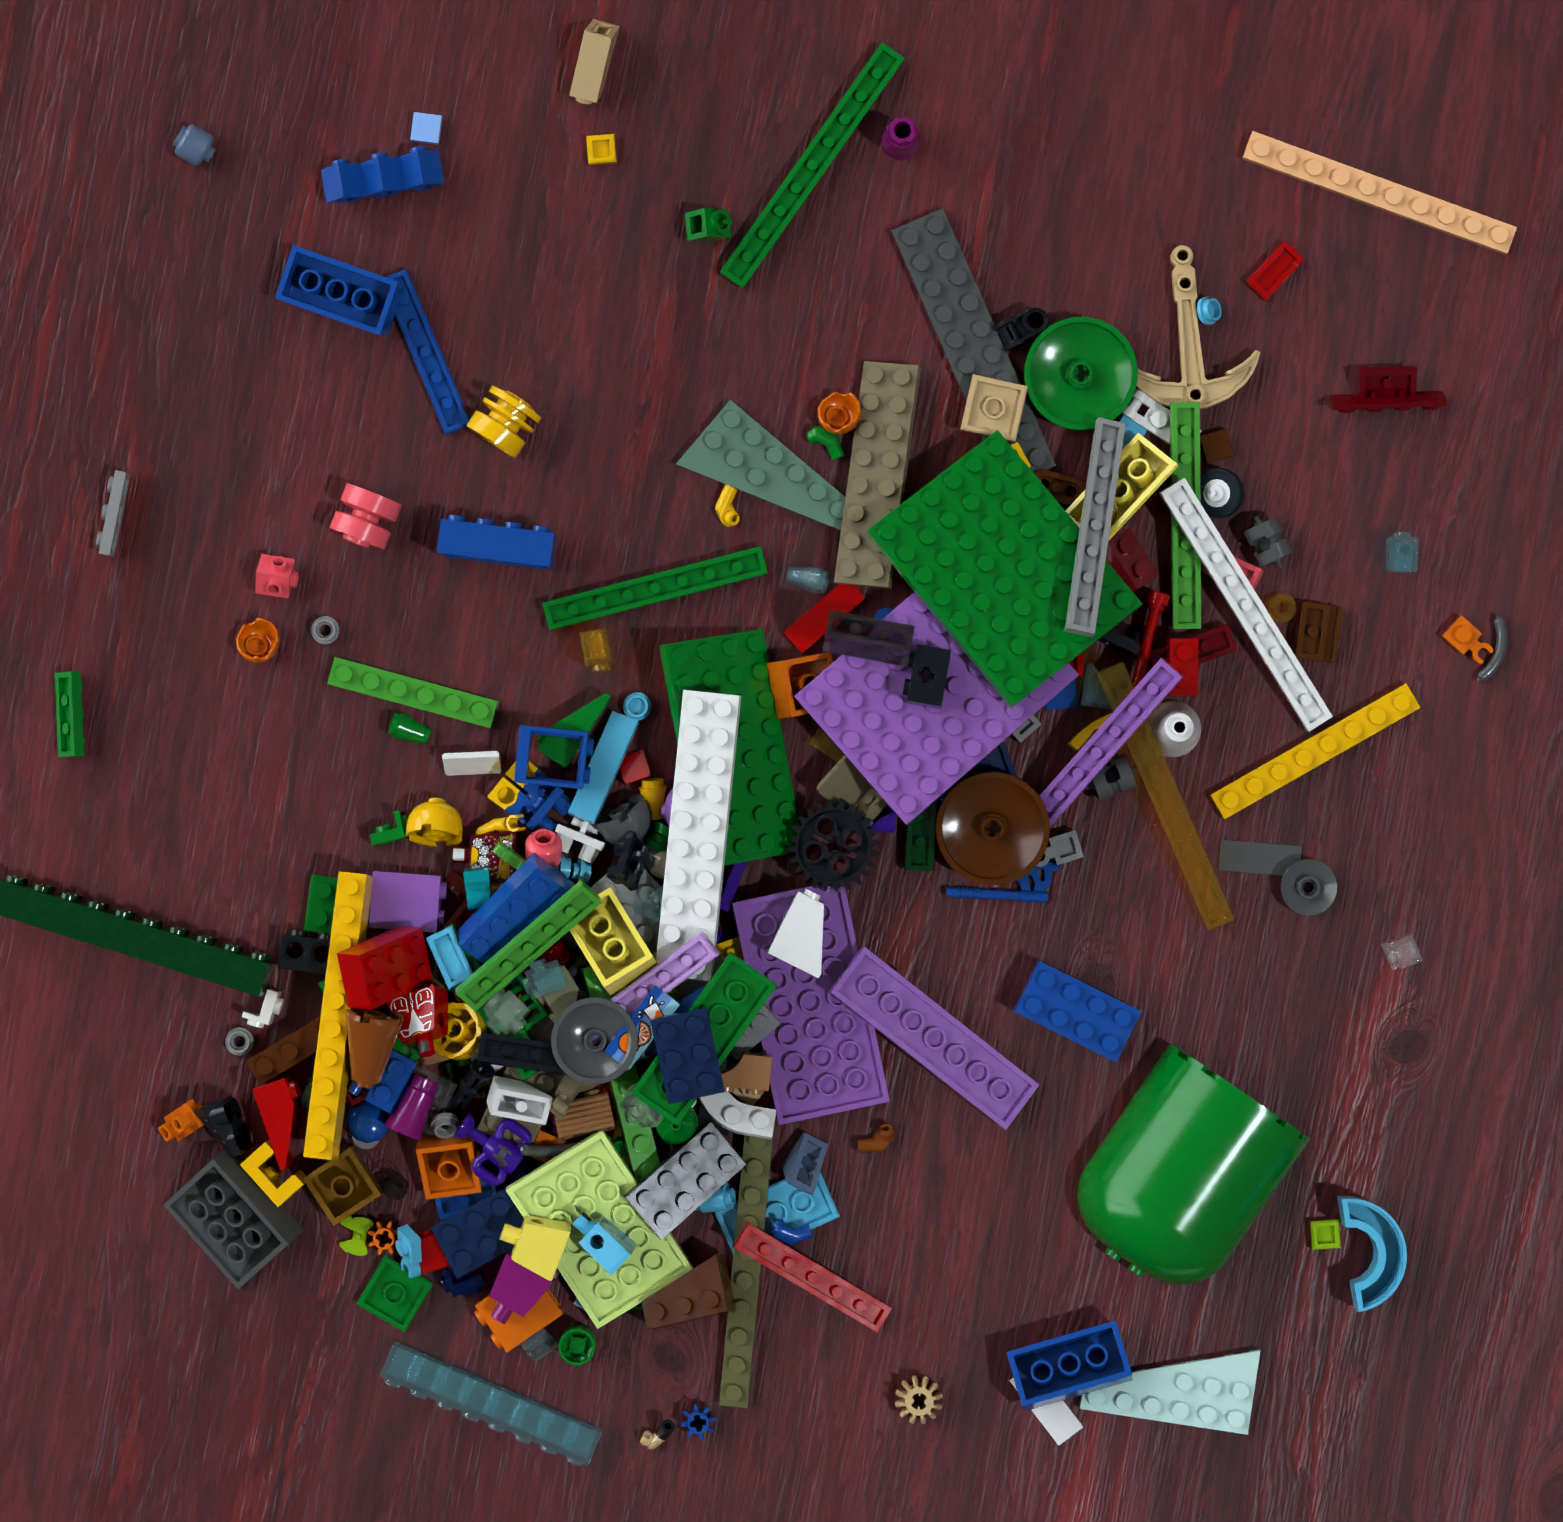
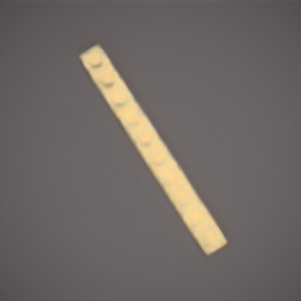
M1123 661L1096 673L1113 712L1135 688ZM1147 718L1126 743L1209 931L1231 922L1235 918Z

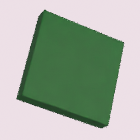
M385 1254L356 1304L401 1331L406 1332L434 1282L422 1275L410 1279L408 1270L403 1272L401 1263Z

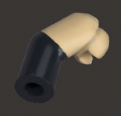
M667 1419L661 1423L654 1434L649 1430L644 1431L640 1439L641 1445L647 1446V1449L650 1450L657 1448L670 1437L675 1429V1424Z

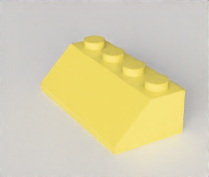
M1139 433L1122 449L1109 540L1178 467L1176 462ZM1085 490L1066 509L1067 514L1079 528Z

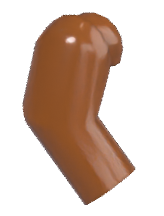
M883 1123L872 1138L858 1139V1153L882 1152L886 1150L895 1137L893 1126L889 1123Z

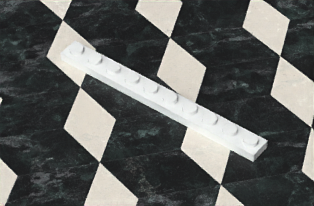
M1181 478L1159 492L1305 729L1310 732L1332 718L1333 716L1186 479Z

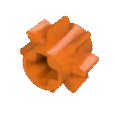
M390 1220L386 1226H383L382 1222L377 1221L376 1226L378 1230L368 1231L369 1235L374 1236L373 1241L369 1243V1247L375 1245L379 1248L378 1255L388 1249L390 1254L394 1253L392 1245L398 1240V1232L392 1227L393 1220ZM388 1231V1237L392 1241L383 1244L381 1243L382 1238L378 1235Z

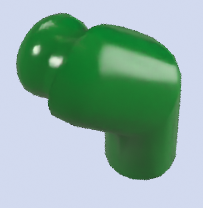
M814 426L807 432V440L811 444L820 443L827 447L831 460L845 456L836 434L827 432L822 426Z

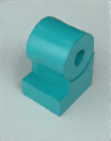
M490 867L464 869L468 911L478 910L491 897Z

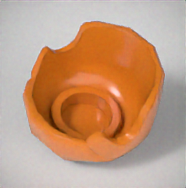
M834 392L829 397L823 399L818 407V422L827 432L841 435L848 433L856 427L861 417L860 402L851 392L848 394Z
M256 618L254 622L244 624L236 637L237 651L244 660L263 663L268 661L279 648L277 628L271 621L263 618Z

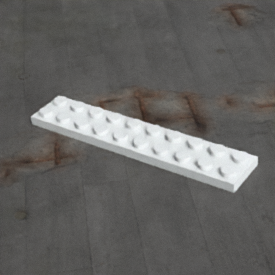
M683 690L656 962L658 964L702 931H704L716 948L741 706L740 695ZM715 958L687 979L709 981L713 976Z

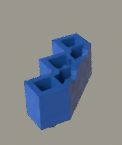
M427 146L413 147L410 149V153L400 157H388L387 153L372 154L370 160L362 163H348V159H339L332 161V166L321 170L326 203H352L360 201V198H382L399 195L401 191L414 189V192L444 184L439 150H427Z

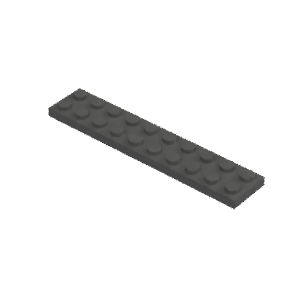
M939 209L891 230L965 401H967L973 374L1021 385L1007 352L1003 350L1004 346L998 332L992 328L995 325L944 209ZM1025 398L1016 442H1007L1010 445L1016 442L1019 443L1031 465L1030 469L1033 473H1036L1040 470L1051 469L1056 464L1029 402ZM980 435L983 441L988 438V436Z

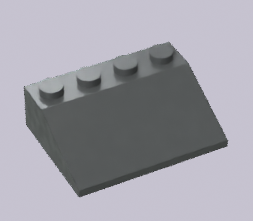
M225 1149L201 1169L163 1206L230 1282L239 1289L297 1238L304 1229L282 1205L277 1207L240 1166L243 1160L239 1156L232 1157Z

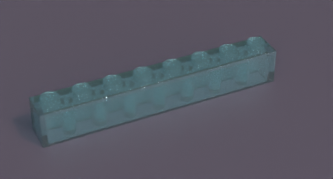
M397 1341L392 1345L380 1373V1377L385 1378L384 1383L391 1387L399 1389L400 1386L411 1389L410 1394L423 1400L426 1397L432 1398L437 1401V1406L445 1410L451 1411L452 1408L463 1412L462 1416L474 1422H478V1419L488 1422V1427L500 1433H504L505 1430L515 1434L514 1438L525 1444H530L531 1441L541 1445L540 1449L551 1455H556L557 1452L567 1456L566 1460L576 1466L581 1467L583 1463L589 1465L603 1432L598 1427Z

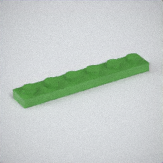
M334 657L327 683L332 686L487 728H492L499 702Z
M580 880L455 988L456 995L476 1012L602 903L601 897Z

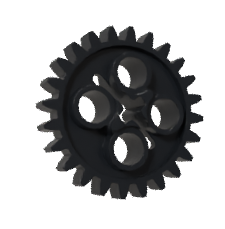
M829 800L826 809L821 803H817V812L808 808L809 817L807 819L802 816L798 817L802 823L801 827L792 826L798 834L788 838L795 843V846L788 848V851L796 854L790 862L792 864H800L795 870L798 875L806 872L803 877L805 883L814 879L812 887L815 889L822 883L823 891L828 893L831 885H833L835 892L840 893L841 885L844 884L847 890L850 891L853 880L858 885L862 884L859 878L861 874L870 877L869 872L866 870L868 866L874 868L877 866L871 861V858L880 856L877 851L873 850V847L881 845V842L872 839V837L879 832L877 829H868L873 824L872 819L862 821L866 813L861 810L855 814L856 806L854 804H851L846 810L844 801H840L838 807L835 808L833 801ZM826 821H832L834 823L832 833L828 835L822 834V825ZM851 833H858L860 836L859 843L853 847L848 846L846 843L847 837ZM812 835H817L834 844L837 841L839 846L857 854V857L851 858L840 851H832L825 844L813 840ZM813 847H821V857L814 861L810 860V850ZM841 858L846 859L847 868L843 872H836L834 870L835 862Z

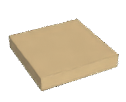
M973 374L960 430L988 437L998 430L1007 441L1016 442L1028 386Z

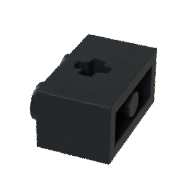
M919 644L916 646V651L910 650L907 667L913 669L911 679L905 678L903 696H908V704L941 709L951 650ZM924 669L930 670V675L934 676L933 680L929 679V683H923L922 677L918 676L919 673L924 674Z

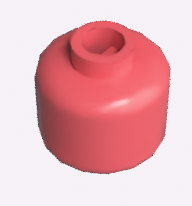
M548 829L532 832L525 842L526 860L535 852L556 868L562 859V840L559 835Z

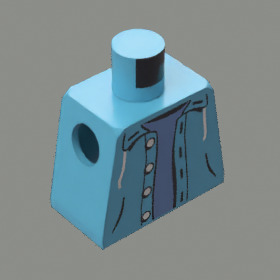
M583 1212L573 1223L585 1235L579 1244L611 1276L637 1246L632 1239L604 1216L595 1222ZM596 1235L602 1236L604 1241L599 1240Z

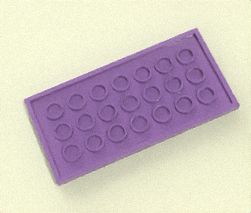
M821 884L817 889L808 886L732 902L744 961L777 984V987L765 1004L781 1021V1024L762 1039L761 1042L763 1052L772 1054L770 1085L779 1125L890 1102L875 1028L828 992L858 953L844 884L841 885L840 893L835 892L833 885H831L827 893L823 891V884ZM805 889L820 895L819 901L824 904L822 968L819 978L767 952L797 891L804 893Z

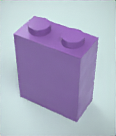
M373 871L369 928L393 929L397 926L420 927L423 932L437 933L439 932V927H444L445 910H441V899H446L447 882H443V876Z

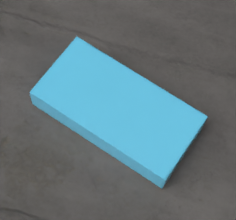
M452 926L426 938L449 990L458 987L473 974Z

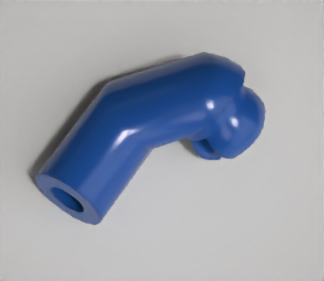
M781 1219L775 1220L771 1224L772 1236L788 1245H793L813 1237L809 1224L795 1229L786 1226L784 1220Z

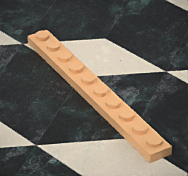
M1254 131L1250 135L1242 157L1245 161L1504 255L1508 254L1517 229L1513 225Z

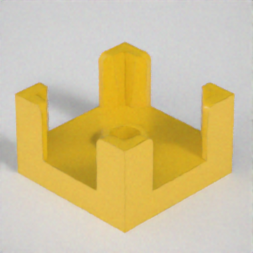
M269 1140L244 1160L240 1166L274 1204L279 1207L306 1184L303 1178L307 1175L302 1170H299L283 1183L277 1171L266 1164L275 1155Z

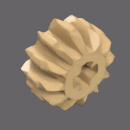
M913 1375V1385L910 1386L906 1380H903L902 1385L906 1391L896 1390V1395L904 1399L895 1401V1406L904 1407L900 1411L901 1417L911 1413L909 1417L910 1423H914L916 1416H920L921 1424H925V1414H928L931 1419H935L936 1415L932 1408L942 1409V1404L934 1400L943 1398L942 1392H934L938 1387L936 1382L931 1383L927 1387V1376L922 1378L920 1384L918 1383L917 1376ZM918 1393L920 1397L921 1394H924L923 1399L925 1403L919 1406V1403H917V1406L914 1405L913 1395Z

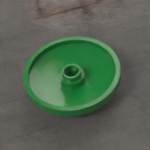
M1091 317L1067 318L1049 326L1037 337L1031 346L1024 369L1025 386H1028L1027 394L1037 411L1051 423L1065 429L1077 431L1095 429V422L1098 417L1109 420L1117 418L1130 403L1138 378L1136 357L1128 340L1112 325Z

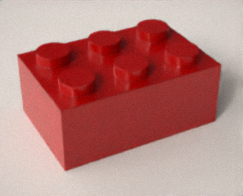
M397 926L337 953L348 1008L372 1010L433 982L423 930L420 927Z

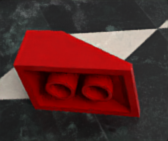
M292 1075L252 1089L280 1170L286 1169L293 1164L301 1104L299 1096L303 1095L298 1079L293 1080Z

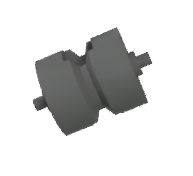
M1259 516L1255 517V527L1243 533L1249 545L1256 548L1254 556L1260 568L1270 563L1276 564L1278 569L1283 567L1281 563L1283 557L1294 551L1288 539L1281 536L1283 528L1277 516L1267 521L1261 520Z
M1124 753L1115 756L1085 790L1090 788L1092 791L1094 790L1099 802L1113 797L1117 790L1121 793L1136 788L1133 775H1135L1134 772L1139 770L1138 766L1132 767L1131 764L1129 765Z

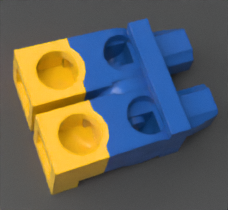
M516 761L506 772V775L513 781ZM529 761V777L550 779ZM502 777L487 796L509 814H523L524 817L518 818V820L532 831L534 829L553 831L557 824L546 816L547 812L553 807L565 816L572 804L571 800L563 794L565 790L561 787L517 783L527 791L523 793L505 777Z

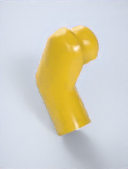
M725 484L715 505V510L722 524L727 527H733L740 520L739 514L736 513L732 505L738 490Z

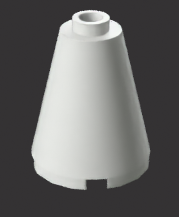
M1168 701L1159 704L1145 723V737L1150 747L1158 754L1167 757H1179L1189 753L1197 745L1201 735V723L1196 712L1187 704L1178 701ZM1176 723H1179L1181 727L1180 733L1174 729Z

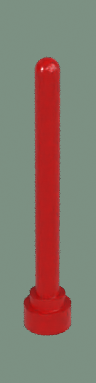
M1148 591L1145 602L1148 603L1149 613L1129 694L1145 676L1160 612L1164 611V607L1168 606L1170 595L1156 591Z

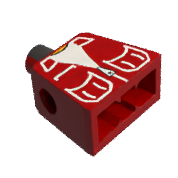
M432 984L387 1002L389 1010L396 1011L404 1016L403 1025L398 1035L400 1041L412 1047L417 1046L419 1057L434 1055L435 1047L433 1040L445 1037L448 1034V992Z

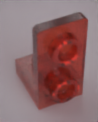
M453 870L446 878L450 882L448 888L461 898L463 894L466 896L464 877ZM467 899L440 931L450 924H453L456 929L460 927L463 921L459 918L466 910L468 911Z

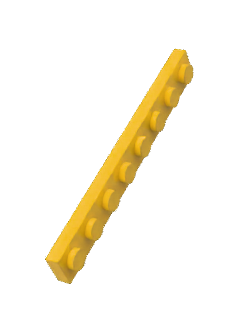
M1405 683L1210 794V797L1222 818L1226 819L1421 707L1409 686Z

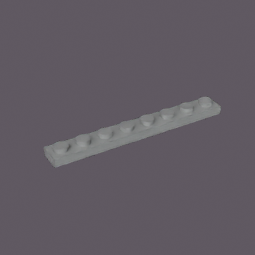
M1100 417L1095 422L1064 629L1065 632L1093 637L1096 629L1126 423Z

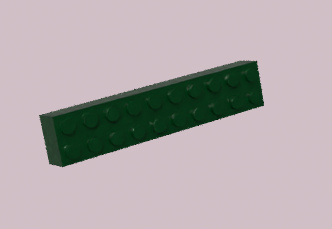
M12 874V876L6 875V878H0V916L257 997L266 995L276 966V962L270 960L271 955L259 951H251L250 954L243 952V946L230 942L220 945L216 943L217 938L205 934H197L194 937L189 935V929L176 925L166 928L162 926L163 921L151 917H142V920L135 918V912L126 909L108 910L109 904L97 900H88L86 903L81 901L83 896L68 891L66 893L61 892L60 894L54 893L55 887L43 883H34L32 886L27 884L29 879Z

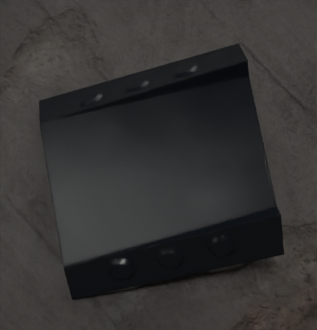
M1122 621L1098 641L1135 657L1140 652L1142 641L1140 626L1133 627Z
M232 1095L204 1104L199 1109L193 1111L232 1157L239 1156L254 1146L250 1132L241 1118L242 1112L239 1103Z

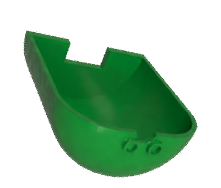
M1170 1043L1083 1170L1077 1193L1079 1211L1088 1230L1108 1247L1105 1253L1118 1262L1122 1257L1130 1263L1128 1269L1141 1278L1146 1273L1150 1277L1167 1284L1189 1285L1198 1283L1213 1276L1225 1265L1306 1147L1310 1138Z

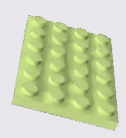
M603 1129L598 1130L506 1187V1192L524 1219L525 1216H534L571 1224V1233L557 1269L597 1329L694 1269L672 1233L670 1232L660 1240L624 1198V1195L638 1182ZM583 1212L595 1222L602 1216L606 1217L637 1244L632 1254L612 1276L579 1244L585 1235L573 1223ZM596 1235L599 1240L604 1241L602 1236Z

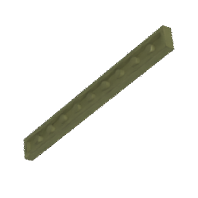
M774 1129L772 1140L744 1135L742 1160L746 1165L741 1169L734 1243L747 1222L765 1232ZM735 1248L733 1252L731 1286L737 1311L729 1312L727 1316L719 1405L748 1408L762 1264Z

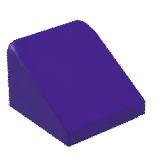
M894 811L874 822L868 829H877L879 833L896 831V813Z

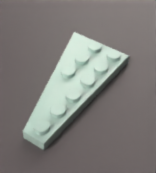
M1260 1349L1210 1359L1164 1365L1157 1368L1136 1370L1132 1372V1381L1081 1395L1079 1408L1248 1435Z

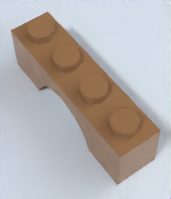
M743 1051L734 1065L721 1070L725 1092H734V1088L745 1089L746 1094L762 1095V1091H769L772 1054Z

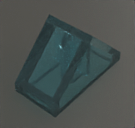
M1092 662L1084 667L1079 706L1115 711L1121 704L1120 700Z

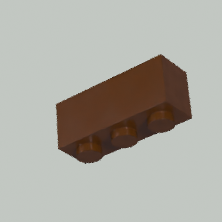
M318 1017L246 1061L260 1085L316 1053L321 1017Z

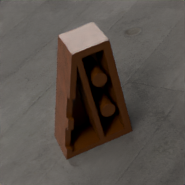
M725 1255L711 1257L641 1301L647 1329H660L737 1311Z

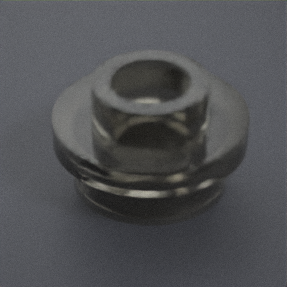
M391 1173L384 1176L381 1180V1187L387 1197L401 1200L407 1194L408 1182L402 1175Z

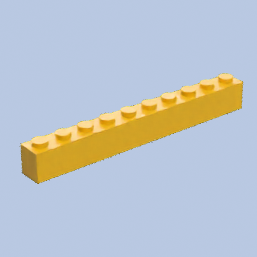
M340 871L338 874L303 1157L326 1160L339 1159L350 1070L346 1011L347 1009L351 1010V1008H348L337 953L366 941L373 877L367 874Z

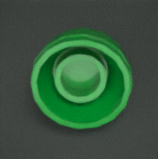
M691 1107L677 1126L657 1113L655 1120L656 1131L660 1138L667 1143L683 1144L697 1131V1114Z

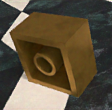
M354 1145L340 1153L338 1160L328 1161L303 1178L333 1226L384 1193L381 1185Z

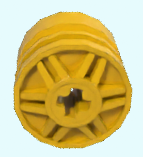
M492 385L489 393L496 397L498 401L495 403L484 397L482 401L491 412L487 415L476 410L466 426L501 451L516 459L526 444L517 432L521 429L532 434L534 429L526 424L525 420L529 419L539 424L542 418L533 410L530 404L517 395Z

